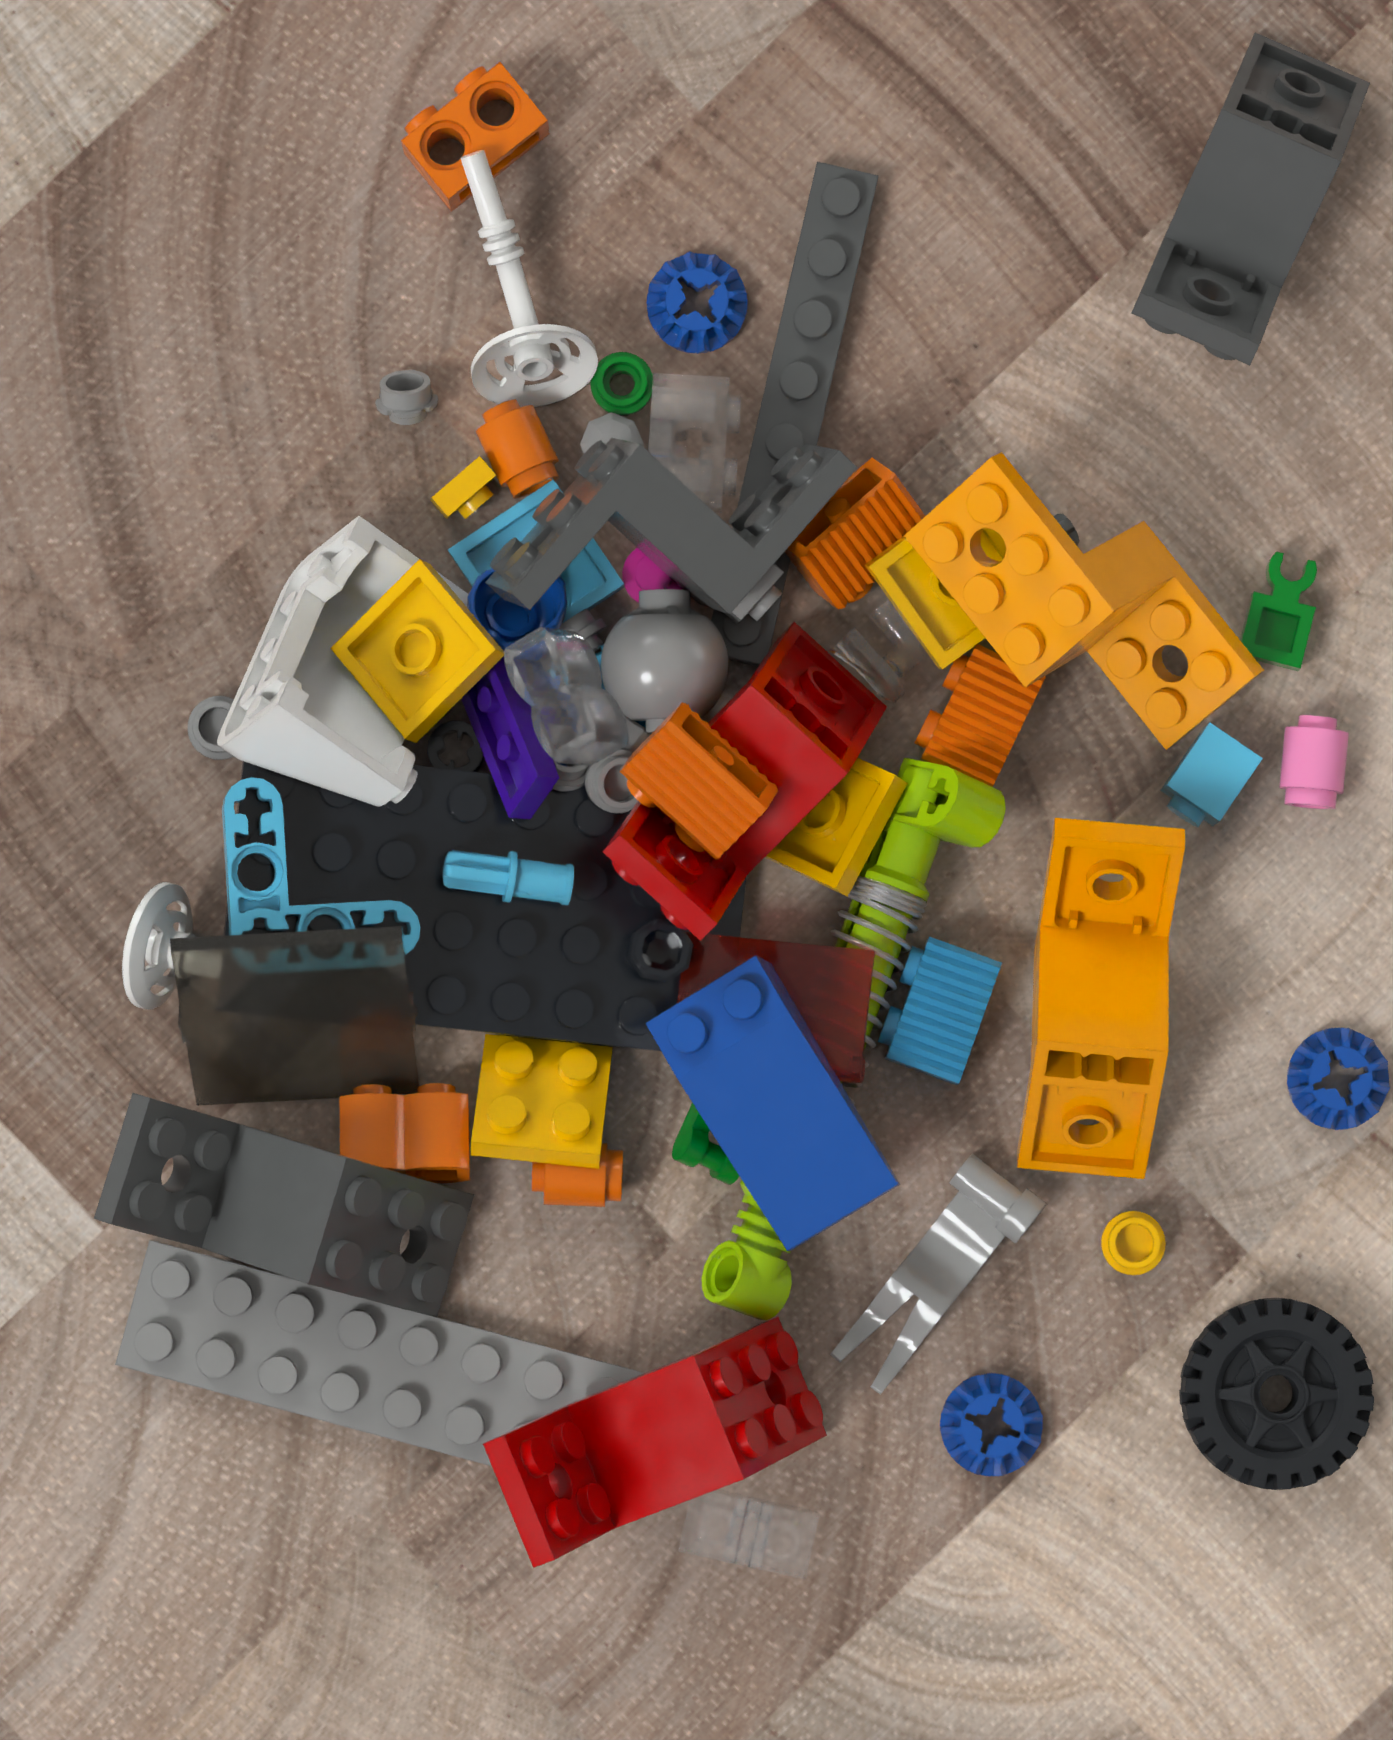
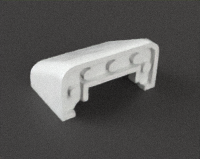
M360 516L356 517L309 554L293 571L280 593L220 730L217 745L241 761L378 807L385 805L389 801L394 803L400 802L409 793L417 779L418 772L413 769L415 754L402 746L405 738L330 648L419 558ZM438 573L468 608V593Z

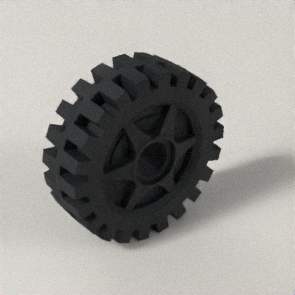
M1264 1298L1249 1301L1225 1311L1219 1317L1212 1320L1193 1342L1180 1376L1181 1389L1179 1390V1396L1183 1412L1182 1417L1193 1442L1212 1465L1232 1479L1262 1489L1285 1490L1305 1487L1317 1483L1318 1480L1330 1476L1339 1470L1340 1466L1357 1451V1445L1361 1438L1365 1437L1370 1425L1368 1422L1370 1412L1373 1411L1374 1406L1372 1373L1365 1360L1367 1357L1361 1346L1353 1338V1334L1342 1323L1318 1307L1286 1298ZM1282 1375L1289 1381L1292 1387V1399L1283 1410L1270 1412L1261 1402L1260 1389L1269 1377Z

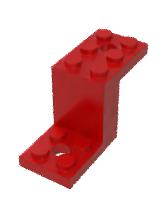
M793 622L777 638L750 680L708 722L711 729L718 731L721 738L726 739L731 747L737 748L739 754L746 757L749 764L756 766L759 773L766 775L768 781L776 785L778 792L767 810L719 859L715 860L706 850L697 852L684 844L675 831L676 823L658 806L649 808L638 801L603 853L612 860L614 869L625 881L635 886H641L660 904L663 914L672 924L680 929L689 930L701 941L718 924L746 876L848 774L887 706L797 623Z
M775 1317L702 1351L576 1400L487 1441L483 1445L531 1564L535 1568L553 1561L617 1527L741 1481L827 1436L822 1424L823 1412L817 1397L808 1390L799 1368L796 1344L790 1334L784 1331L779 1317Z

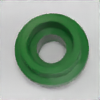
M616 352L601 359L590 382L591 392L596 403L604 411L620 416L632 415L642 410L650 401L654 389L653 374L648 364L639 356L629 352ZM621 374L628 375L635 383L632 392L624 396L615 394L610 388L612 379Z

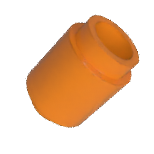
M512 399L494 406L482 414L485 424L476 430V434L501 487H509L514 499L530 495L551 480L557 481L560 478L554 466L559 461L533 405L520 407L517 400Z
M602 1143L599 1169L532 1162V1191L544 1192V1205L605 1207V1201H621L623 1150H608V1143Z

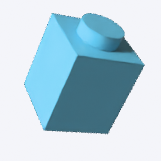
M1209 722L1196 737L1160 791L1172 798L1167 807L1186 822L1199 827L1204 820L1211 826H1214L1223 818L1263 758Z

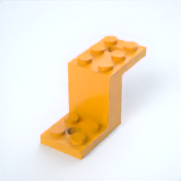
M1002 452L988 459L904 535L1025 688L1087 651L1165 750L1179 742L1264 671L1145 521L1083 554ZM985 528L998 532L1003 538L1006 553L1002 561L991 559L983 551L981 534ZM1165 645L1176 646L1185 654L1188 661V670L1185 676H1176L1166 669L1162 660V652Z
M1055 818L1034 947L1031 1067L1017 1149V1168L1145 1179L1169 1052V932L1185 851V829ZM1110 873L1124 876L1121 881L1116 882L1104 881L1098 877ZM1093 1119L1099 1122L1094 1125H1083L1076 1121Z

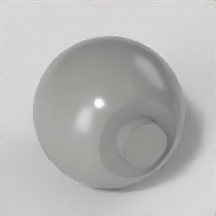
M656 589L639 591V608L623 616L614 625L606 638L601 655V675L609 698L619 711L629 719L646 721V733H653L682 702L689 704L691 710L698 713L700 718L705 716L720 699L729 673V657L724 639L717 627L707 616H703L690 608V591Z

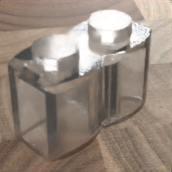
M539 627L504 649L505 667L510 682L519 696L531 705V717L535 734L543 749L552 759L558 763L592 766L628 745V727L624 714L616 700L606 690L601 688L602 679L598 660L592 648L582 636L575 631Z

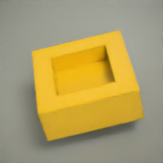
M479 456L432 496L430 501L446 519L457 510L464 519H467L494 495L486 485L496 477V474Z

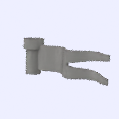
M973 1153L949 1182L959 1192L830 1354L838 1362H841L909 1298L916 1295L919 1298L873 1384L870 1386L880 1395L951 1304L973 1279L1006 1236L1016 1244L1047 1205L1045 1201L1028 1188L1021 1192Z

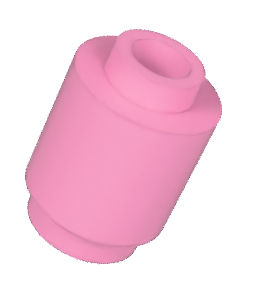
M1301 715L1298 719V726L1285 727L1279 786L1280 789L1286 790L1285 805L1312 809L1336 808L1337 794H1343L1349 737L1348 732L1336 730L1337 719Z

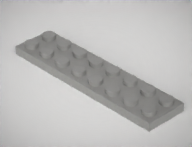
M149 1240L115 1365L489 1466L492 1465L483 1443L576 1400L644 1374V1372L451 1320L428 1316L309 1285L276 1273Z

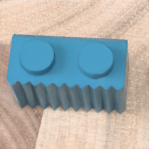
M932 937L927 939L924 949L912 946L899 980L901 983L910 985L902 1010L890 1006L878 1038L879 1043L889 1046L885 1060L958 1085L1002 962Z

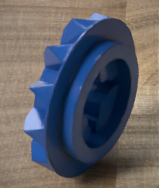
M689 251L671 261H666L649 284L647 313L653 329L665 343L687 353H707L729 343L741 329L747 313V292L737 269L721 260L716 254L708 255ZM682 281L687 287L691 286L697 292H701L706 288L710 290L715 285L718 286L713 290V295L708 300L711 316L715 320L714 323L707 316L703 317L697 311H693L688 315L684 313L678 319L675 318L681 313V308L686 303L683 287L680 284Z
M1350 1028L1321 1030L1306 1038L1291 1057L1287 1070L1289 1095L1297 1110L1315 1125L1333 1130L1358 1127L1379 1112L1390 1090L1388 1061L1373 1039ZM1332 1051L1334 1060H1338L1343 1069L1353 1067L1356 1070L1363 1067L1364 1070L1363 1074L1356 1076V1080L1348 1083L1350 1093L1347 1095L1350 1102L1348 1106L1344 1097H1340L1336 1088L1325 1089L1323 1087L1314 1090L1313 1084L1321 1082L1323 1077L1330 1074L1329 1063L1331 1059L1328 1053Z
M996 1373L976 1375L960 1383L945 1401L940 1418V1431L943 1443L950 1456L961 1467L974 1474L1003 1476L1026 1465L1041 1443L1043 1415L1038 1402L1032 1392L1014 1378ZM1000 1397L1004 1399L1001 1409H1003L1002 1421L1009 1424L1011 1429L1018 1431L1017 1437L1009 1434L1006 1437L996 1435L992 1443H988L984 1453L980 1451L983 1444L981 1441L982 1430L975 1426L973 1421L965 1419L966 1413L977 1416V1414L988 1415L992 1407H996Z

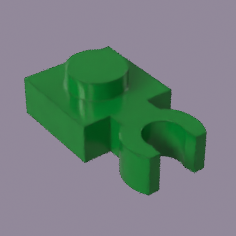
M1276 551L1266 566V579L1272 588L1271 594L1267 595L1255 591L1251 594L1240 641L1256 661L1298 671L1301 669L1316 607L1298 603L1300 594L1305 592L1314 582L1317 574L1316 561L1307 560L1302 570L1301 579L1289 581L1282 576L1280 571L1284 553Z

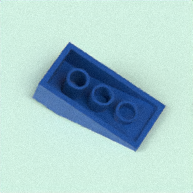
M754 956L645 1023L676 1078L787 1251H792L900 1185L770 962Z

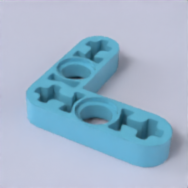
M254 777L242 779L228 790L223 799L222 820L229 938L232 951L240 961L254 967L378 961L399 958L414 949L420 936L421 927L419 919L411 907L400 901L382 900L289 906L284 816L280 793L273 784L264 779ZM246 790H257V797L260 801H269L270 812H266L259 817V836L272 832L274 846L255 842L239 848L235 847L234 834L244 837L249 835L246 815L235 814L234 803H239L245 799ZM261 854L267 857L273 864L275 870L274 880L267 889L251 891L245 888L239 881L237 874L238 865L247 855ZM387 911L394 912V919L397 923H406L407 935L397 938L396 948H386L385 939L382 937H364L361 941L365 952L352 951L356 930L350 912L363 913L360 926L376 925L383 922L384 912ZM285 916H298L295 940L300 955H287L290 942H277L268 945L266 956H256L254 945L243 944L242 933L253 929L255 919H263L266 930L280 931L289 929ZM316 916H332L342 925L344 932L343 941L336 950L329 953L319 952L308 942L306 935L307 927Z

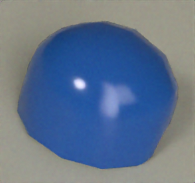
M493 569L486 570L476 578L467 596L468 609L506 654H529L550 643L555 638L567 610L565 581L561 576L555 580L530 610L504 600L485 583L495 572Z

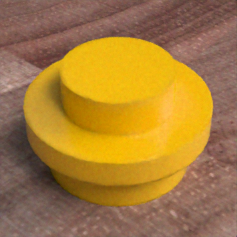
M1139 1211L1120 1213L1107 1223L1102 1232L1101 1250L1107 1263L1120 1273L1127 1275L1147 1273L1158 1265L1164 1255L1166 1241L1163 1229L1153 1217Z

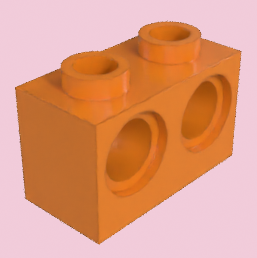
M501 62L488 72L483 66L470 72L454 88L457 94L454 99L440 110H437L434 105L427 107L417 114L405 127L408 135L401 140L404 154L451 212L470 198L472 192L461 159L451 165H440L434 162L429 156L434 144L443 139H454L464 146L463 156L484 150L493 178H495L550 134L546 117ZM503 100L509 103L514 109L511 119L499 126H491L484 123L479 118V112L487 102Z

